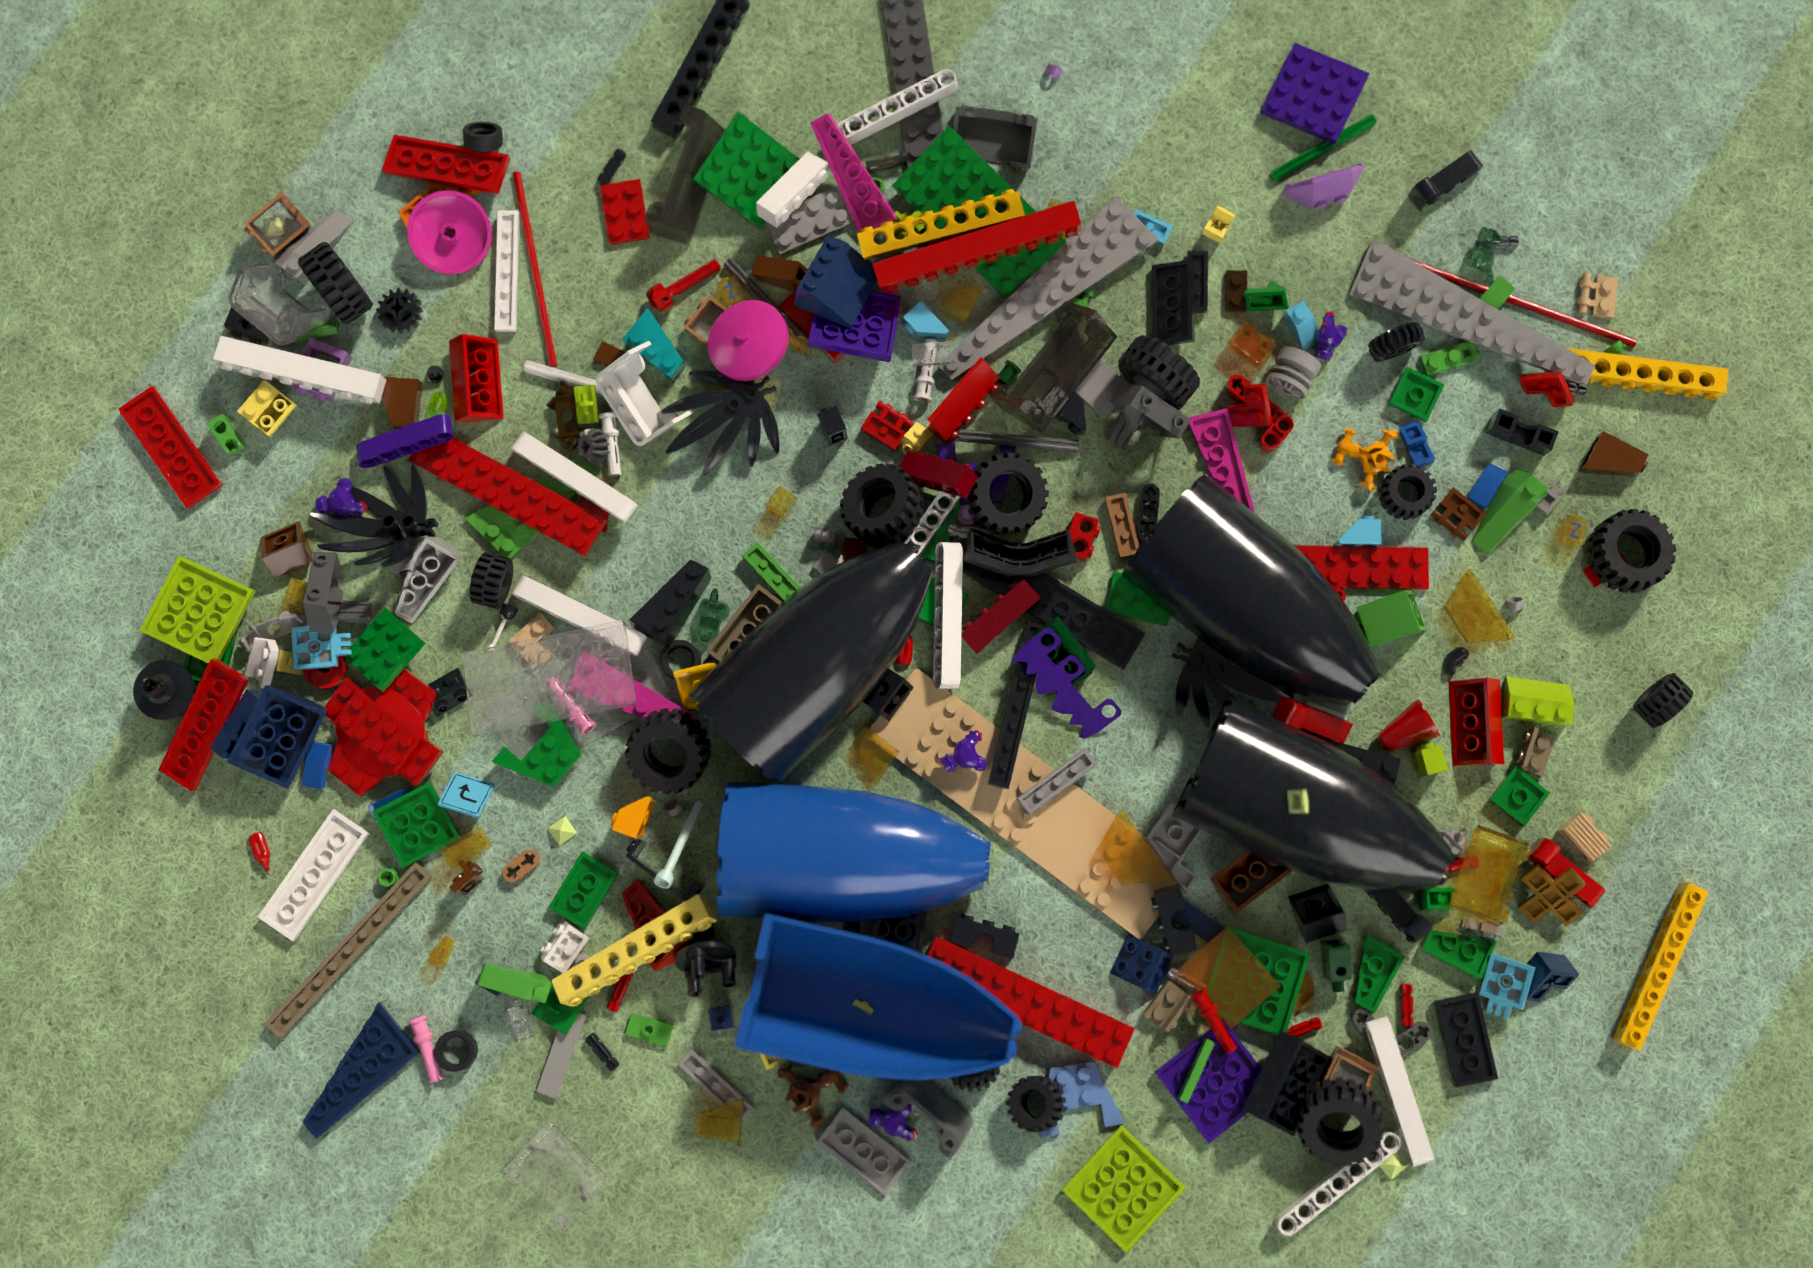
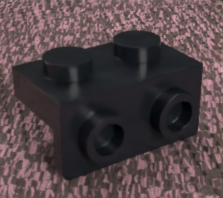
M459 668L428 684L429 687L437 692L431 709L436 716L446 713L448 710L474 696L468 688Z

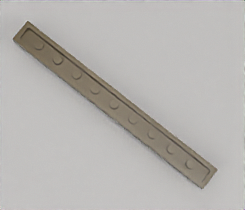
M415 862L264 1024L279 1039L283 1038L427 884L432 876L420 864Z

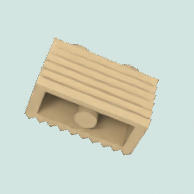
M1576 813L1558 831L1586 863H1591L1611 847L1608 843L1609 838L1603 831H1598L1593 826L1594 821L1589 815Z

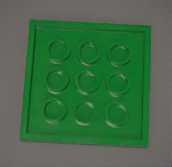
M736 112L692 180L751 225L760 229L765 220L757 215L756 202L799 158L740 112Z
M1226 926L1207 988L1211 1001L1218 1007V1015L1277 1035L1280 1030L1287 1033L1311 953Z

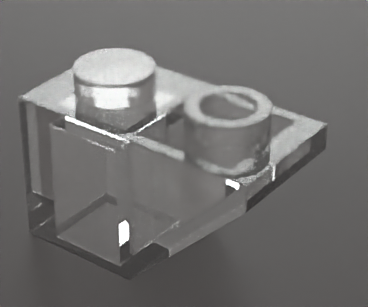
M504 994L506 1027L514 1043L535 1037V1024L529 1001Z

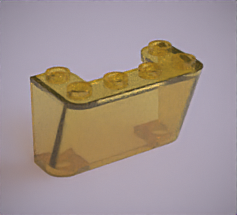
M1477 825L1462 863L1449 907L1492 925L1500 926L1504 922L1506 923L1510 914L1506 903L1510 904L1514 891H1511L1513 882L1517 883L1521 872L1518 871V867L1521 863L1527 861L1530 855L1529 842Z

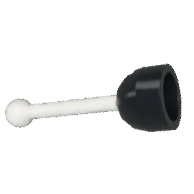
M503 603L500 609V615L503 620L492 644L488 646L489 652L493 653L496 651L495 645L506 621L513 619L519 609Z

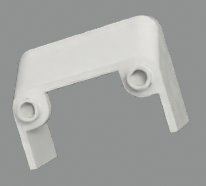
M650 341L627 351L596 376L597 387L632 442L637 446L645 445L694 413L693 409L680 416L677 412L662 414V410L639 376L645 369L644 360L639 353L651 345Z

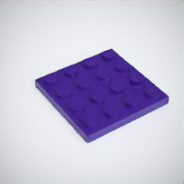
M1294 43L1260 114L1336 145L1370 73Z
M872 291L852 329L814 314L808 347L890 362L901 296Z
M1223 1018L1221 1020L1237 1046L1234 1051H1229L1228 1054H1225L1212 1029L1209 1028L1154 1071L1208 1143L1212 1142L1247 1114V1112L1243 1111L1245 1100L1250 1095L1254 1087V1081L1262 1070ZM1206 1038L1213 1041L1214 1046L1191 1098L1186 1103L1177 1097L1203 1039Z

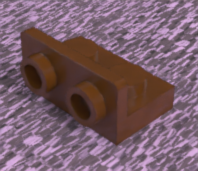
M460 860L458 864L465 873L458 874L452 880L453 884L449 888L455 894L465 896L485 878L481 875L483 872L482 868L476 862Z

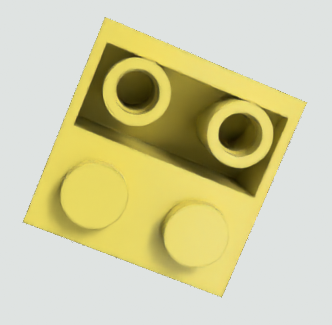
M263 380L237 412L267 436L271 437L297 405L266 380Z

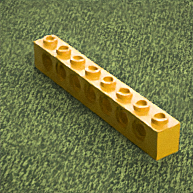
M1014 189L1003 191L1001 196L987 195L981 198L982 201L978 202L968 200L962 202V206L953 208V205L946 206L937 213L927 211L921 213V217L913 219V216L902 218L899 223L893 224V221L882 223L880 228H863L861 233H857L863 259L865 261L953 238L1025 216L1019 191L1014 192ZM1003 203L1006 205L1007 210L1003 213H998L995 210V206ZM977 209H984L987 212L984 218H977L975 216ZM964 214L967 219L964 223L959 224L955 221L956 215ZM938 219L946 221V226L943 229L935 227V222ZM917 225H924L926 231L923 234H917L914 231ZM897 230H904L906 236L898 240L895 238V232ZM878 235H884L886 241L882 245H877L875 238Z
M1566 348L1601 368L1602 373H1599L1594 367L1588 384L1601 382V385L1606 387L1617 384L1622 385L1624 389L1640 387L1645 392L1663 390V393L1668 395L1679 392L1684 393L1686 397L1702 395L1707 400H1717L1727 391V368ZM1616 368L1622 371L1623 376L1617 374ZM1637 371L1643 374V379L1638 377ZM1658 374H1661L1663 376L1664 381H1661L1658 378ZM1678 376L1684 379L1685 384L1679 381ZM1699 379L1705 382V387L1700 384Z
M1689 882L1679 884L1612 1040L1630 1049L1641 1051L1707 898L1708 891Z

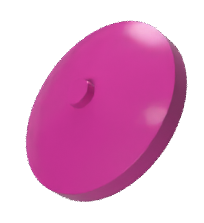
M447 190L432 193L415 206L408 220L407 235L413 253L422 264L435 272L455 275L470 271L482 262L491 245L492 229L485 210L476 200L464 193Z
M748 300L734 304L717 318L711 328L708 337V353L712 363L723 375L737 381H751L765 376L780 363L787 350L789 332L786 321L776 308L763 301Z

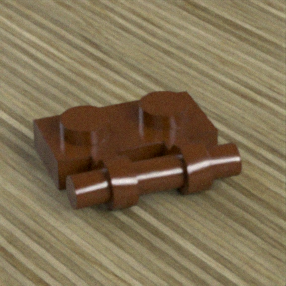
M1453 487L1438 504L1444 509V512L1441 514L1434 509L1430 514L1436 520L1435 523L1439 526L1443 525L1451 532L1450 534L1454 538L1458 537L1464 541L1468 534L1463 531V528L1466 526L1472 531L1486 515V512ZM1450 514L1460 521L1457 526L1447 519Z

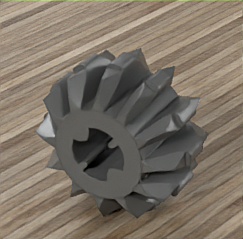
M588 428L580 432V438L576 439L578 442L576 448L579 449L578 456L582 457L583 462L597 464L607 459V454L610 453L608 450L610 444L607 442L608 436L604 435V430Z

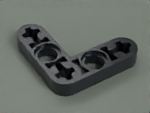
M1152 483L1146 484L1140 493L1136 535L1141 543L1144 540V536L1141 533L1145 530V525H1141V522L1146 524L1153 523V526L1149 525L1148 532L1151 533L1158 520L1160 490ZM1149 488L1152 489L1153 493H1156L1151 498V503H1155V506L1152 504L1143 505V501L1148 502V495L1144 492H1147ZM1151 509L1154 517L1149 520L1145 519L1142 515L1143 510Z

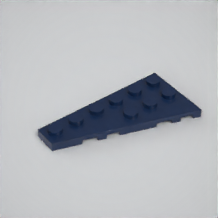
M378 1002L375 1006V1010L370 1018L363 1025V1029L349 1047L332 1078L329 1079L325 1089L302 1122L315 1139L322 1136L420 1053L419 1049L381 1002Z

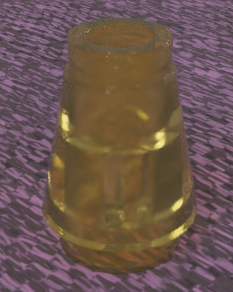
M445 935L428 954L429 958L427 961L440 969L444 965L447 966L456 941Z

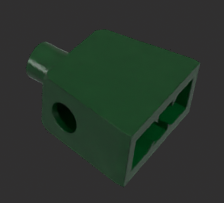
M1342 939L1320 941L1324 976L1332 982L1333 992L1346 991L1345 980L1352 979L1350 945Z

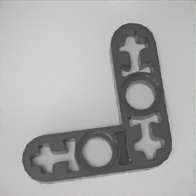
M1364 1008L1355 1009L1352 1012L1351 1021L1373 1053L1366 1030L1362 1031L1365 1025L1362 1022H1357L1359 1018L1357 1014L1359 1012L1366 1014L1367 1017L1364 1018L1366 1022L1375 1019L1368 1010ZM1416 1022L1413 1026L1408 1027L1395 1036L1397 1045L1402 1037H1406L1409 1040V1047L1405 1050H1402L1398 1045L1401 1057H1404L1432 1037L1433 1030L1428 1023ZM1419 1026L1422 1028L1426 1027V1036L1418 1035L1415 1037L1418 1042L1415 1043L1408 1033L1411 1031L1412 1035H1415L1419 1032Z

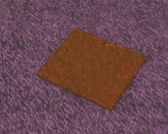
M1228 926L1209 943L1202 946L1201 950L1179 968L1198 991L1204 988L1208 989L1211 1001L1218 1007L1217 1013L1231 1029L1254 1009H1257L1266 998L1280 987L1277 981Z

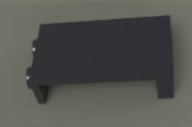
M641 839L633 840L626 849L628 852L626 857L655 878L658 872L637 857L647 842ZM693 881L685 893L673 883L668 889L684 901H687L700 894L705 886L699 881Z

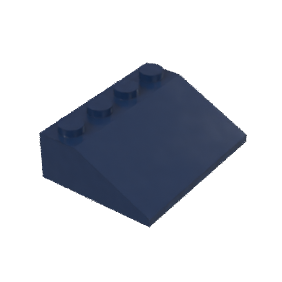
M827 235L797 287L793 306L852 329L877 283L873 264L868 260L864 261L863 256L847 242Z
M265 685L227 763L288 789L328 708L309 699Z

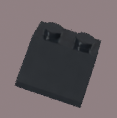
M1329 884L1288 896L1298 929L1306 943L1347 930L1345 912Z

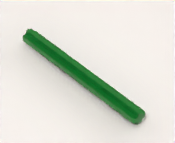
M1373 114L1368 115L1344 129L1336 145L1323 141L1272 170L1269 174L1273 182L1279 181L1375 126L1377 123L1376 118Z

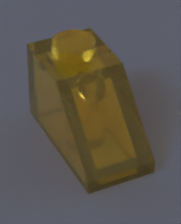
M980 284L953 291L951 297L946 296L941 305L944 308L942 315L964 326L984 292L985 286Z
M479 827L456 838L439 850L450 868H457L460 866L458 864L460 860H470L490 847L492 843L482 827Z

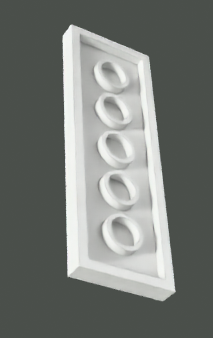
M333 809L258 918L291 941H295L370 833Z

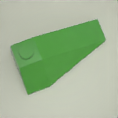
M1514 468L1497 490L1496 496L1491 501L1472 542L1489 555L1547 496L1548 487L1532 474Z

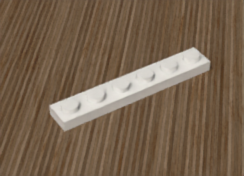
M498 210L495 292L496 332H517L520 222L518 210Z

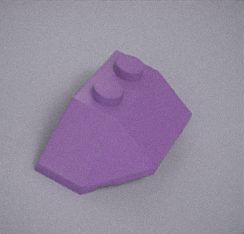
M1361 163L1285 185L1282 191L1283 195L1309 209L1313 207L1322 209L1328 203L1334 201L1336 204L1342 203L1349 197L1365 165Z

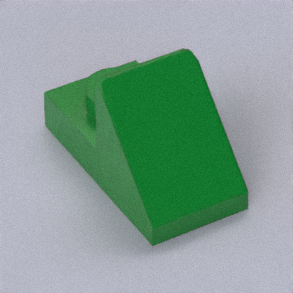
M1272 280L1267 288L1246 289L1244 293L1248 311L1284 310L1289 308L1286 289Z
M1435 887L1433 889L1418 890L1420 911L1455 909L1453 888Z

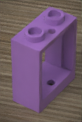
M310 337L301 354L314 358L317 352L340 361L339 364L349 366L352 359L348 352ZM292 383L295 387L294 391L306 395L307 392L313 394L314 399L323 403L325 400L333 402L336 395L333 392L332 395L324 394L319 389L313 387L312 390H307L299 387V384Z

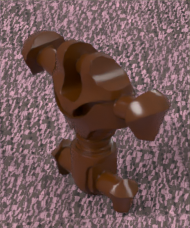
M792 1065L778 1069V1078L785 1077L791 1083L789 1085V1092L785 1097L786 1102L792 1099L795 1107L792 1109L794 1113L799 1111L810 1112L812 1117L810 1126L818 1129L822 1121L827 1118L820 1116L817 1109L820 1106V1090H823L824 1087L829 1088L832 1083L837 1087V1093H844L849 1087V1083L844 1084L840 1078L839 1071L824 1068L825 1072L819 1073L818 1078H815L816 1080H809L800 1076L797 1078L790 1071Z

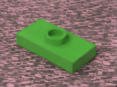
M631 1013L625 1035L668 1046L674 1025Z

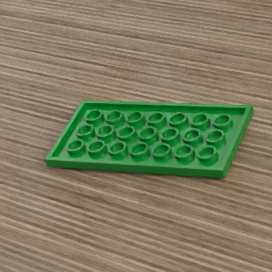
M950 126L892 184V187L916 211L919 210L921 213L927 211L937 213L946 206L953 205V208L962 206V202L973 200V202L982 201L981 198L984 196L993 195L997 197L1001 196L1003 191L1013 189ZM1020 196L1024 214L1035 213L1036 211ZM999 203L995 206V210L998 213H1003L1007 210L1005 204ZM982 208L977 209L975 212L977 218H984L987 214ZM958 214L955 217V221L959 224L964 223L967 219L964 214ZM938 219L935 222V227L938 229H943L946 226V221L943 219ZM1060 237L1056 243L1046 245V242L1038 244V248L1026 251V248L1018 250V254L1011 257H1006V254L999 256V260L995 262H979V266L974 269L1007 300L1067 242Z

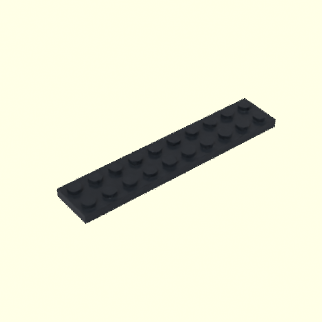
M958 536L954 543H960L962 548H964L966 538H959ZM963 561V574L998 595L1002 592L1006 595L1011 590L1009 586L1015 580L1019 579L1022 581L1026 579L1042 597L1026 612L1044 623L1058 616L1079 644L1122 670L1125 669L1146 634L1046 573L1032 577H1007Z

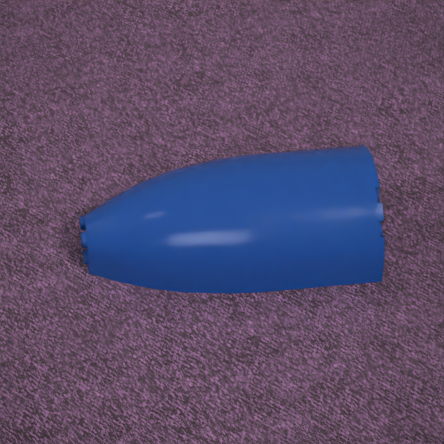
M728 782V785H726L724 794L726 802L722 804L718 844V862L721 868L717 869L718 892H720L717 895L720 916L764 918V915L768 913L795 920L823 922H856L898 918L929 911L961 899L982 889L984 881H988L990 862H986V860L989 861L991 841H986L985 838L947 816L911 801L868 791L836 787Z
M766 913L764 915L755 955L758 963L750 998L744 1003L735 1048L849 1074L907 1080L950 1078L976 1073L1008 1064L1010 1058H1015L1017 1043H1014L1015 1035H1020L1022 1026L1019 1017L973 979L946 963L882 939ZM855 999L860 1002H868L869 1007L874 1009L873 1014L870 1015L854 1006Z

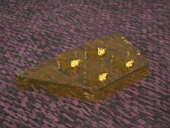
M1471 568L1467 570L1444 606V609L1466 643L1503 641L1515 638Z
M1121 809L1100 844L1099 852L1121 885L1168 880L1169 876L1124 809Z

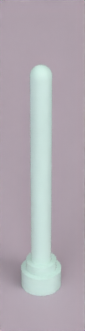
M701 800L695 801L665 868L661 869L654 879L655 884L661 888H670L674 880L672 871L703 806Z

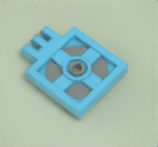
M337 625L334 633L310 632L309 626L292 627L293 669L297 671L338 667V656L352 655L351 650H343V647H351V642H343L342 640L351 638V633L337 634Z
M1491 953L1479 994L1490 998L1486 1013L1491 1014L1495 1006V1016L1500 1017L1502 1009H1504L1503 1019L1508 1020L1512 1007L1524 1009L1536 967Z

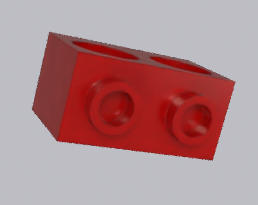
M1075 512L1069 532L1073 544L1080 543L1084 546L1083 552H1076V558L1079 561L1085 562L1087 557L1091 558L1095 546H1092L1091 543L1093 538H1098L1101 527L1098 526L1099 519ZM1088 524L1091 531L1088 533L1082 532L1080 525Z

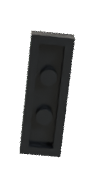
M1187 251L1186 260L1194 262V313H1207L1208 251Z

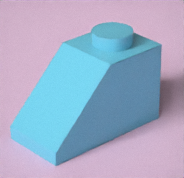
M922 301L903 316L902 326L904 330L917 338L946 339L949 335V330Z
M1302 301L1287 309L1282 318L1300 348L1305 351L1318 344L1316 321L1306 303Z
M1363 516L1335 543V546L1379 547L1381 545V519H1374V516Z

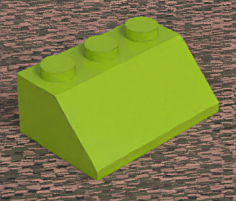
M1505 677L1502 718L1562 727L1573 724L1574 700L1570 685Z

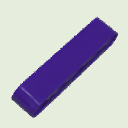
M445 414L436 415L359 442L356 445L358 465L362 468H372L452 440L454 435L450 416Z

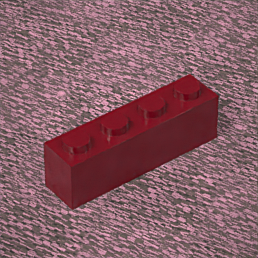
M908 451L899 465L918 486L962 498H967L978 478L972 471L973 468L967 463L962 462L958 464L951 459L942 460L936 455L927 456L920 451H917V453Z
M1019 579L1015 580L1009 586L1011 590L1006 595L1002 592L993 600L995 604L990 609L986 606L977 614L979 619L974 623L970 620L961 628L964 631L961 637L976 654L1042 598L1026 579L1022 581Z

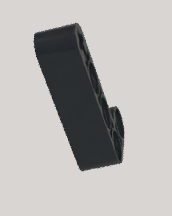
M1469 150L1429 178L1427 176L1419 181L1412 188L1408 197L1421 212L1426 205L1430 206L1439 200L1438 198L1442 194L1446 195L1459 182L1463 183L1480 171L1484 165L1474 152Z
M1363 889L1371 899L1374 898L1376 900L1377 906L1385 915L1388 914L1392 919L1393 925L1399 932L1402 931L1407 936L1405 939L1410 943H1417L1433 929L1429 921L1421 914H1416L1397 891Z

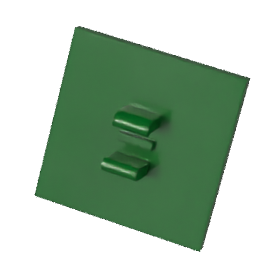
M551 984L546 1002H539L532 1014L567 1036L589 997L587 996L582 999V1002L576 1006L571 1007L562 1004L559 1001L553 984Z

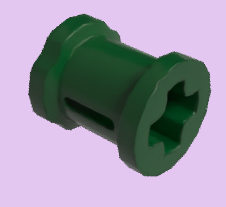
M1007 360L1005 367L997 374L999 382L1009 388L1010 382L1017 374L1021 373V369L1013 362Z

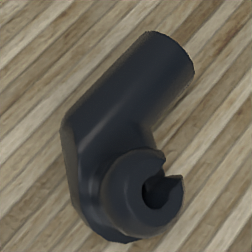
M1457 647L1448 653L1444 674L1455 675L1456 663L1463 659L1466 660L1469 657V651L1464 647Z

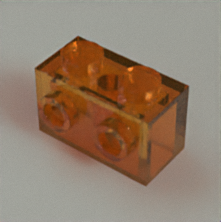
M1246 321L1240 325L1226 344L1257 369L1263 366L1277 347L1275 341L1270 336H1264L1254 324L1247 323Z

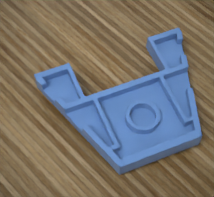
M1093 1061L1050 1067L1048 1077L1051 1078V1081H1056L1059 1084L1058 1088H1062L1064 1091L1061 1094L1062 1098L1066 1097L1063 1107L1072 1109L1101 1104L1104 1127L1124 1124V1120ZM1046 1100L1044 1102L1043 1113L1046 1108ZM1058 1125L1050 1128V1130L1039 1132L1040 1137L1060 1134Z

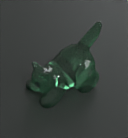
M1483 226L1477 236V247L1468 250L1465 255V263L1468 267H1473L1478 271L1486 273L1487 282L1490 286L1494 282L1492 266L1495 248L1500 243H1505L1506 240L1501 237L1497 230L1487 229Z
M716 588L712 590L710 599L704 598L699 605L700 620L694 631L695 639L700 638L703 642L710 640L713 642L720 633L721 622L730 613L728 604L718 601L719 594Z

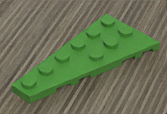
M582 458L573 462L593 476L598 473L589 463L583 462ZM551 475L535 481L570 501L577 494V492ZM490 505L465 517L504 557L511 559L539 533Z

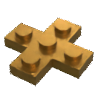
M1539 863L1521 876V879L1534 894L1519 904V908L1533 923L1551 911L1567 927L1583 915V911L1570 897L1586 886V884L1571 866L1554 879Z

